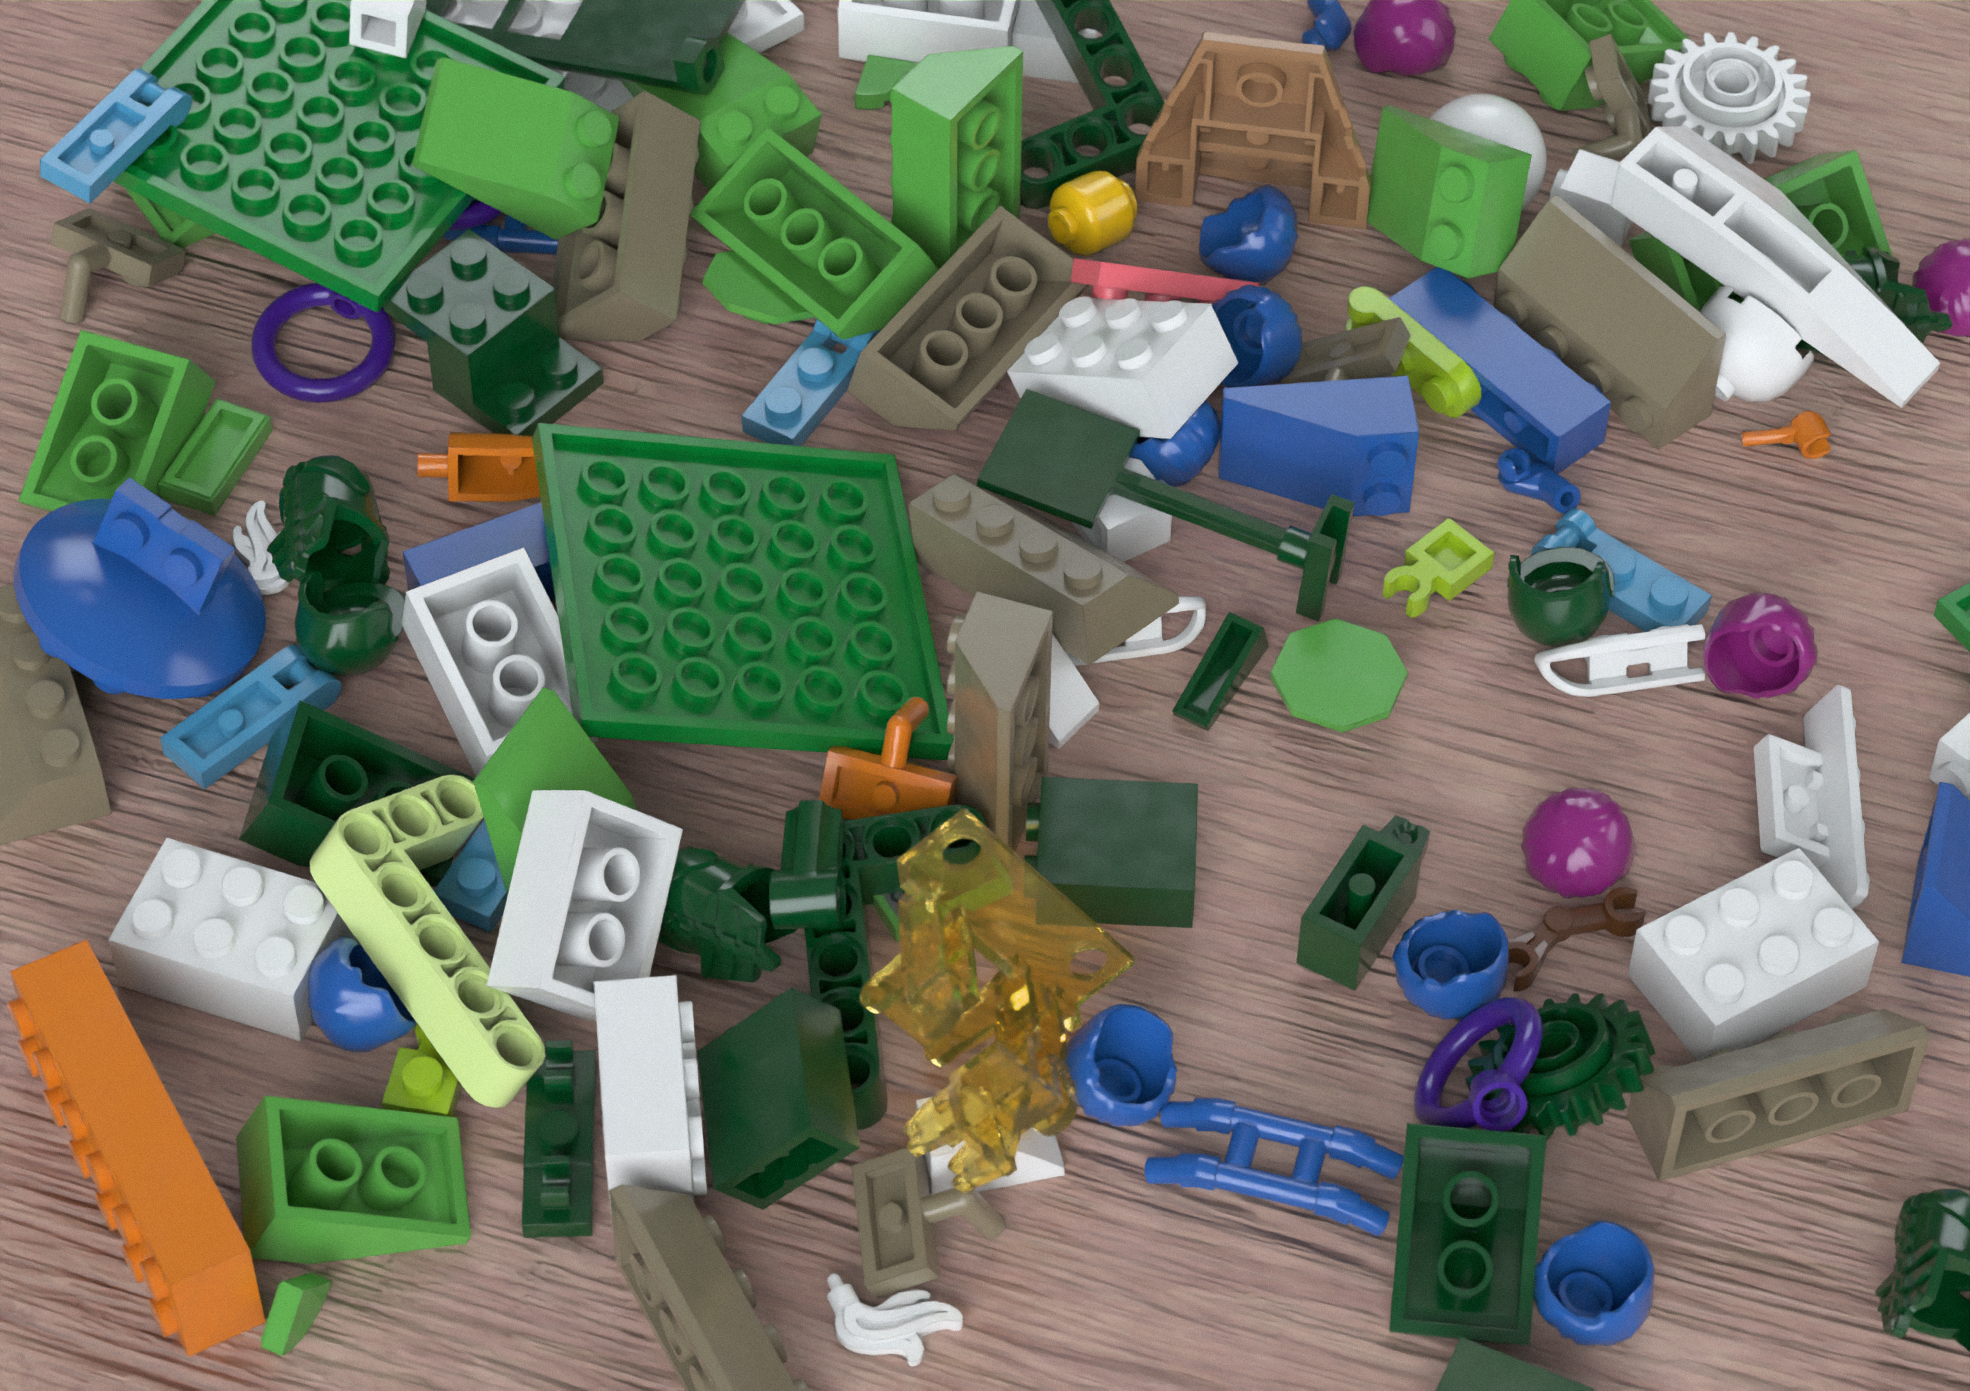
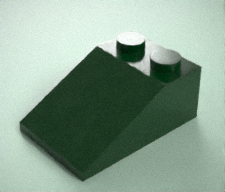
M300 700L271 736L239 840L295 865L310 867L309 862L312 855L339 817L347 811L441 776L454 774L465 777L472 782L475 778ZM453 857L419 870L430 886L437 887L451 867Z
M1407 1123L1389 1333L1459 1339L1461 1336L1471 1341L1530 1346L1535 1285L1534 1272L1537 1260L1546 1136Z

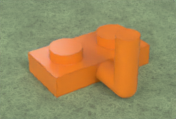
M912 697L889 719L881 756L850 747L832 746L827 752L819 800H823L828 806L841 809L843 817L849 820L953 805L958 776L907 763L911 735L929 714V706L926 701L919 697Z

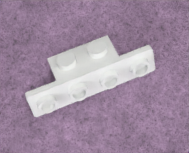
M1837 685L1804 715L1805 747L1771 734H1767L1753 747L1761 852L1779 858L1800 848L1850 908L1853 909L1859 906L1867 897L1870 879L1866 868L1865 823L1862 819L1860 770L1857 765L1855 742L1856 720L1853 716L1851 690Z

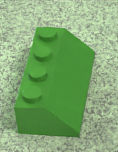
M1015 46L928 54L910 72H903L891 88L889 96L890 103L892 104V133L890 136L892 176L890 184L893 188V216L891 224L916 242L939 269L999 206H1002L1020 219L1023 51Z
M769 127L760 134L690 213V216L842 340L883 329L939 270L916 242Z
M1857 150L1817 154L1764 178V180L1779 189L1842 257L1845 256L1847 250H1856L1857 255H1862L1863 246H1874L1883 252H1889V255L1893 257ZM1649 232L1642 233L1628 240L1634 258L1699 312L1719 287L1725 286ZM1733 291L1727 297L1740 304L1745 300Z

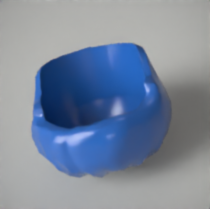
M1271 184L1256 187L1253 192L1247 193L1244 197L1234 198L1229 204L1227 211L1205 217L1201 226L1199 242L1201 262L1227 279L1259 283V285L1267 284L1286 268L1290 261L1289 259L1293 256L1295 244L1299 237L1296 231L1298 225L1297 214L1289 198Z
M1248 284L1237 290L1227 292L1223 298L1218 299L1212 305L1238 361V364L1220 385L1227 388L1276 385L1281 382V379L1288 376L1293 367L1300 361L1302 330L1297 322L1298 315L1293 312L1292 306L1278 292H1272L1266 287H1256Z
M1205 400L1171 439L1139 437L1129 458L1141 460L1156 480L1162 479L1166 484L1173 487L1187 484L1191 479L1198 476L1200 471L1210 461L1219 441L1221 423L1216 410Z
M1452 910L1423 917L1415 921L1414 925L1403 933L1401 941L1395 947L1392 959L1396 969V982L1403 990L1406 999L1413 1005L1420 1007L1430 1017L1460 1021L1477 1008L1500 998V994L1506 985L1509 965L1508 938L1499 921L1488 912L1468 913Z
M341 936L329 943L319 956L313 960L308 981V1006L311 1008L313 1021L334 1045L350 1052H369L406 1035L417 1026V1022L354 937Z
M1117 1004L1097 1013L1070 1038L1064 1055V1064L1061 1071L1066 1079V1088L1069 1094L1074 1097V1102L1082 1106L1084 1113L1088 1117L1097 1118L1100 1123L1107 1122L1114 1127L1124 1125L1129 1127L1137 1126L1155 1118L1167 1105L1175 1090L1177 1068L1172 1054L1173 1031L1160 1016L1136 1005Z
M1596 1221L1582 1230L1555 1241L1542 1255L1541 1262L1535 1268L1533 1298L1537 1303L1538 1312L1548 1325L1558 1329L1562 1338L1572 1339L1577 1345L1611 1346L1631 1338L1645 1322L1653 1305L1654 1264L1648 1247L1633 1231L1614 1222Z

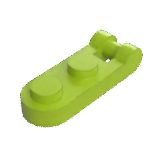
M1364 286L1354 289L1349 294L1347 313L1350 319L1346 323L1345 331L1401 317L1411 336L1396 372L1391 374L1393 377L1408 376L1410 387L1425 399L1429 407L1435 412L1443 413L1448 417L1457 418L1479 404L1481 400L1480 384L1472 369L1463 359L1379 290Z

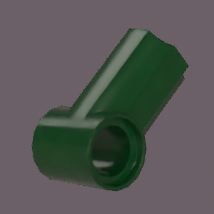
M823 800L800 801L797 807L786 811L780 870H773L770 878V914L774 929L843 927L846 890L841 862L845 821L841 809L828 806Z

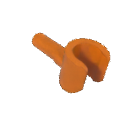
M1814 411L1800 413L1791 421L1790 426L1741 432L1743 447L1796 442L1802 456L1807 459L1820 458L1831 449L1827 440L1831 432L1823 417Z

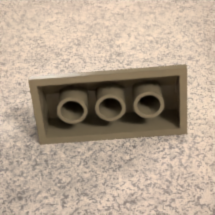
M643 91L611 111L612 114L620 117L598 222L563 236L558 240L552 287L555 288L559 337L563 340L640 342L674 323L681 308L679 294L682 269L687 258V247L685 244L688 219L693 208V197L691 194L694 170L699 158V148L697 145L700 120L647 91Z
M1556 195L1549 199L1500 266L1494 308L1502 314L1510 316L1520 329L1541 346L1555 352L1567 367L1587 383L1597 386L1604 396L1611 401L1610 409L1622 418L1625 425L1634 433L1641 434L1659 450L1711 415L1726 333L1560 196Z
M999 206L860 352L847 392L894 427L956 430L1008 374L1009 368L1025 352L1027 344L1040 336L1059 316L1060 309L1067 302L1078 298L1089 285L1070 282L1073 258L1002 206Z
M951 475L908 503L917 563L972 596H975L976 591L1053 611V635L1065 652L1087 665L1092 664L1179 604L1178 593L1024 504L978 487L977 482L959 475Z
M14 584L0 587V845L112 814L101 766L70 666L60 658L52 657L42 650L39 645L38 636L29 626L21 612Z
M976 591L967 615L957 614L955 616L947 641V652L955 654L947 681V693L955 695L947 721V733L955 735L948 755L947 772L958 776L955 789L956 804L973 807L983 815L989 844L1008 870L1026 827L1027 802H1036L1041 790V777H1046L1048 773L1053 611Z
M1886 1009L1863 1015L1856 1013L1844 1014L1832 1020L1828 1025L1799 1033L1792 1030L1784 1031L1774 1035L1764 1043L1739 1050L1733 1048L1720 1049L1711 1053L1703 1060L1675 1068L1667 1065L1656 1067L1652 1073L1640 1077L1645 1089L1642 1092L1631 1093L1627 1118L1660 1182L1908 1111L1930 1035L1924 1024Z
M623 1184L610 1189L616 1263L684 1390L810 1391L802 1378L792 1381L783 1363L787 1362V1355L782 1340L771 1323L763 1326L760 1324L753 1311L757 1303L752 1286L742 1269L739 1268L731 1271L723 1257V1254L727 1253L726 1244L713 1216L708 1215L702 1218L689 1194Z

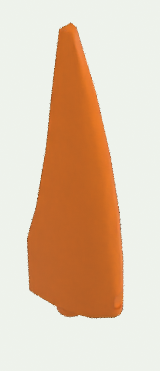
M450 432L448 453H418L417 477L448 478V501L511 502L540 497L532 443L533 436L502 433Z

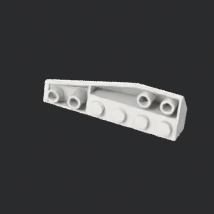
M1687 126L1655 127L1619 163L1611 207L1723 285L1735 288L1733 292L1745 299L1749 295L1760 301L1789 324L1805 342L1900 408L1939 369L1940 362L1779 189Z

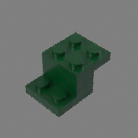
M470 229L394 285L385 296L384 311L427 341L433 390L492 433L533 436L538 423H555L604 384L602 367L559 337L555 288Z

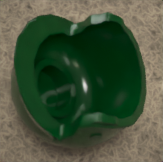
M1557 547L1539 551L1526 558L1522 563L1519 560V555H1510L1508 562L1507 599L1509 612L1522 634L1539 644L1561 647L1583 642L1598 630L1607 616L1610 599L1615 595L1614 575L1605 560L1594 553L1575 547Z
M316 569L309 570L300 582L298 590L299 601L294 622L296 639L301 652L310 663L319 669L338 676L361 675L374 670L389 657L396 646L399 635L404 629L402 626L404 596L398 590L385 584L363 581L346 583L323 592L325 580L322 577V573Z

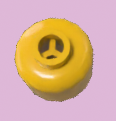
M1092 171L1066 182L1054 190L1050 200V213L1048 215L1050 232L1056 241L1064 244L1073 253L1082 256H1090L1116 245L1128 238L1133 229L1134 220L1137 215L1135 195L1125 181L1107 171Z

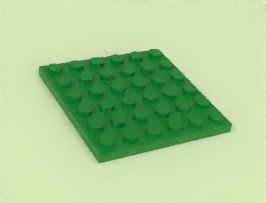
M203 0L140 67L157 77V84L163 88L176 87L189 94L192 98L190 111L180 125L176 127L170 125L113 182L377 313L385 305V296L394 285L414 271L475 199L412 166L436 60L444 57L563 90L565 87V76L427 10L406 58L349 44L351 0Z
M538 423L532 443L573 717L588 737L825 753L832 746H845L881 756L889 719L907 700L912 697H919L928 704L929 714L912 733L907 758L948 760L954 737L952 734L947 733L949 713L895 455Z

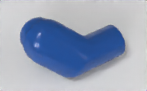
M1307 0V5L1316 19L1313 21L1314 27L1303 32L1302 42L1325 46L1326 52L1330 49L1336 51L1351 34L1350 19L1338 0Z
M1509 449L1500 455L1497 460V468L1500 471L1498 480L1508 492L1543 501L1562 514H1565L1572 508L1576 509L1581 499L1579 489L1551 468L1539 462H1530L1529 454L1522 449Z

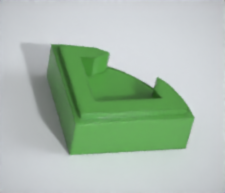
M868 54L855 92V108H883L884 102L890 100V91L896 79L903 72H910L918 63Z
M310 1272L279 1283L260 1340L262 1342L261 1347L281 1356L290 1352L302 1340L316 1319L332 1281Z

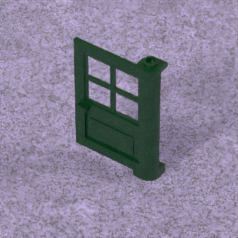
M426 0V10L442 17L452 0ZM509 0L492 29L452 23L546 68L708 95L714 89L725 69L720 45L745 0H583L560 40L508 32L526 0Z

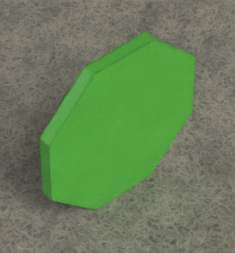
M734 251L716 253L704 275L703 284L728 311L744 315L747 319L768 325V323L779 324L814 318Z
M1335 618L1289 633L1271 671L1270 678L1291 716L1343 733L1389 718L1405 684L1408 671L1387 635Z

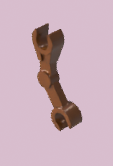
M1619 887L1611 890L1606 895L1603 903L1570 909L1558 906L1552 907L1547 910L1544 920L1532 932H1527L1508 941L1509 963H1517L1524 967L1515 976L1513 991L1518 992L1530 987L1547 953L1558 942L1567 940L1570 935L1603 929L1619 937L1636 935V930L1643 926L1646 912L1622 915L1615 910L1634 908L1638 891L1629 887Z

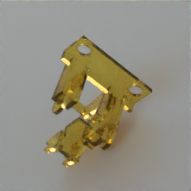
M963 808L897 859L900 887L906 891L898 901L901 952L865 984L860 994L862 1006L873 1014L883 1013L923 1046L926 1059L938 1067L949 1064L961 1054L995 1035V1041L951 1073L949 1075L950 1084L925 1102L903 1126V1132L911 1138L906 1148L916 1157L945 1145H949L953 1149L962 1141L965 1142L963 1147L952 1157L947 1165L948 1169L957 1175L953 1178L951 1184L961 1193L970 1191L1000 1177H1008L1017 1170L1015 1155L1020 1136L1031 1127L1041 1135L1050 1137L1061 1133L1070 1125L1075 1117L1078 1103L1075 1083L1070 1076V1070L1065 1062L1068 1046L1066 1029L1072 1032L1082 1025L1079 1008L1082 1003L1136 964L1133 955L966 808ZM958 839H972L981 846L979 855L967 864H951L942 857L946 846ZM974 948L999 969L995 976L981 990H979ZM1085 950H1099L1107 956L1105 965L1100 970L1091 974H1078L1070 968L1072 959L1078 953Z

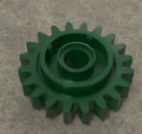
M1578 993L1572 994L1567 1002L1555 1004L1551 998L1546 999L1543 1007L1537 1009L1543 1026L1540 1049L1532 1068L1520 1085L1527 1099V1109L1522 1120L1511 1129L1513 1133L1530 1134L1533 1129H1537L1539 1135L1546 1136L1547 1141L1554 1133L1555 1128L1559 1126H1564L1567 1134L1573 1136L1576 1135L1579 1126L1588 1122L1598 1126L1603 1124L1602 1114L1610 1108L1615 1110L1627 1108L1622 1094L1642 1092L1645 1088L1640 1076L1654 1071L1650 1056L1655 1054V1049L1639 1011L1629 1012L1623 999L1608 1006L1604 994L1600 993L1592 998L1588 1004L1582 1003ZM1514 1024L1496 1028L1500 1036L1498 1040L1479 1042L1478 1046L1482 1057L1468 1061V1066L1472 1073V1076L1466 1078L1469 1091L1471 1082L1476 1075L1482 1071L1497 1070L1500 1067L1514 1040ZM1503 1088L1491 1090L1483 1097V1100L1490 1101L1498 1098L1502 1094Z

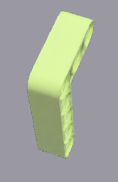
M454 774L445 775L349 810L341 815L312 855L309 862L310 872L317 885L466 1092L475 1101L484 1106L499 1108L513 1101L539 1069L545 1058V1048L539 1035L510 995L487 986L490 973L489 966L419 871L453 857L484 817L474 782Z

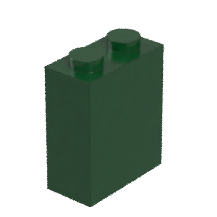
M1041 777L1040 803L1027 802L1026 841L1038 842L1037 855H1024L1023 894L1035 895V921L1192 928L1196 875L1198 784Z
M790 988L697 1051L713 1188L764 1210L860 1148L839 1009L794 988Z

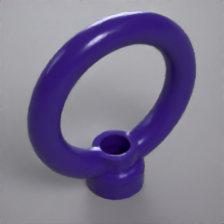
M310 283L284 293L268 305L255 324L251 351L257 370L263 379L278 392L301 401L333 402L349 398L364 391L383 375L394 354L396 334L390 315L384 311V306L377 313L318 283ZM330 306L337 314L345 318L358 319L361 316L365 320L371 331L372 343L368 354L358 366L336 377L314 379L295 374L281 363L275 348L277 335L287 320L308 308Z
M1505 997L1491 1001L1468 1014L1445 1035L1428 1058L1415 1089V1113L1421 1124L1467 1129L1479 1124L1486 1130L1501 1132L1513 1128L1522 1120L1527 1109V1099L1520 1085L1535 1062L1543 1035L1541 1017L1534 1005L1516 997ZM1514 1024V1040L1500 1067L1497 1070H1485L1476 1075L1471 1082L1470 1094L1466 1100L1453 1106L1442 1107L1441 1097L1444 1086L1451 1072L1466 1052L1481 1038L1496 1028ZM1503 1088V1092L1498 1098L1490 1101L1483 1100V1097L1491 1090Z

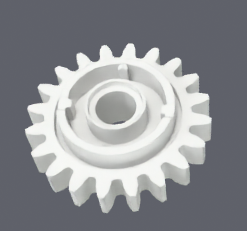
M1728 32L1725 42L1717 43L1710 33H1704L1702 47L1697 46L1686 38L1682 40L1680 53L1671 49L1665 51L1664 62L1656 63L1654 66L1648 103L1652 105L1651 120L1663 122L1662 127L1687 126L1729 156L1733 157V153H1740L1744 160L1751 164L1754 163L1756 149L1773 158L1776 156L1778 143L1788 147L1793 145L1795 132H1802L1804 129L1811 93L1805 91L1807 76L1794 74L1795 59L1777 61L1778 46L1775 45L1767 48L1765 51L1757 49L1758 37L1755 36L1751 37L1746 44L1737 43L1733 32Z

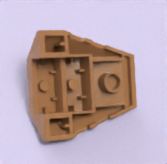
M1204 31L1138 151L1135 182L1136 201L1192 208L1198 175L1311 188L1308 222L1366 229L1372 180L1325 46Z

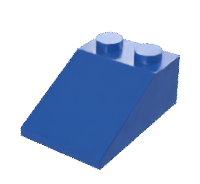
M1408 376L1223 388L1218 455L1219 478L1324 509L1330 495L1333 494L1355 502L1353 516H1386L1394 513H1409L1419 428Z

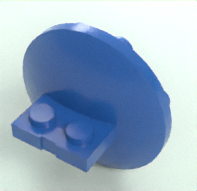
M130 477L116 489L112 499H91L70 503L48 513L31 528L19 551L14 568V589L19 607L27 623L38 636L39 645L45 653L52 657L60 658L75 670L91 678L94 684L106 693L122 694L127 692L134 695L161 699L207 697L236 681L251 665L265 633L266 616L261 593L249 570L234 553L236 548L196 521H190L171 508L172 505Z

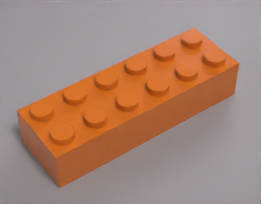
M87 939L10 971L17 998L8 1001L7 1006L21 1037L17 1042L24 1062L33 1078L38 1075L41 1076L47 1088L43 1090V1095L57 1127L60 1128L66 1125L73 1139L68 1142L81 1175L84 1179L92 1176L99 1190L95 1193V1198L110 1231L119 1229L125 1242L124 1245H121L122 1252L137 1284L146 1282L152 1295L148 1299L149 1305L163 1336L166 1338L176 1333L187 1356L190 1357L265 1323L250 1249Z

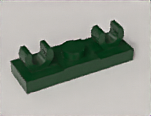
M573 1040L545 1041V1058L543 1063L526 1084L522 1202L523 1238L585 1237L593 1235L595 1050H574Z

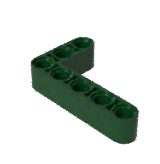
M1035 0L1090 102L1093 111L1021 141L1020 205L1025 208L1040 209L1050 206L1054 190L1064 183L1092 171H1107L1113 176L1119 177L1136 170L1138 151L1147 134H1137L1131 131L1129 126L1145 124L1151 128L1165 103L1110 0ZM1092 29L1101 33L1102 36L1093 39L1085 38L1078 32ZM1111 76L1121 77L1127 81V84L1112 86L1103 79ZM1088 145L1099 149L1101 153L1096 156H1084L1076 149ZM1036 167L1047 171L1049 175L1037 179L1027 176L1023 171Z
M947 805L846 820L841 862L846 890L843 927L804 928L811 997L840 1010L843 1030L855 1028L854 1030L843 1032L851 1085L862 1084L860 1087L852 1089L857 1130L872 1127L879 1122L887 1111L888 1103L866 905L874 904V895L966 886L977 883L986 877L992 865L987 827L983 815L973 807L967 805ZM842 973H848V974L843 975V976H836V975H839V974H842Z

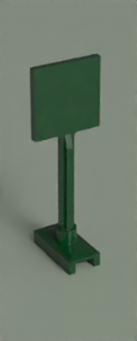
M1025 390L977 478L978 487L1089 529L1093 528L1108 497L1115 494L1278 555L1277 561L1303 570L1296 613L1315 621H1320L1324 612L1329 582L1337 585L1342 574L1355 502L1331 494L1311 533L1291 525L1288 529L1124 468L1139 440V430L1032 390Z

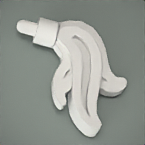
M258 501L253 504L246 516L247 536L242 534L240 526H236L233 530V545L239 558L248 564V570L254 578L261 595L279 593L288 587L290 582L280 578L275 564L272 563V555L267 552L268 546L279 533L275 532L266 518V503Z
M830 1274L827 1278V1283L831 1289L827 1299L836 1315L835 1330L837 1339L846 1349L866 1355L900 1354L906 1357L910 1367L919 1365L924 1354L921 1337L944 1329L953 1331L962 1329V1313L949 1304L930 1301V1293L927 1291L909 1290L899 1292L891 1296L883 1304L871 1307L860 1303L851 1284H843L838 1274Z

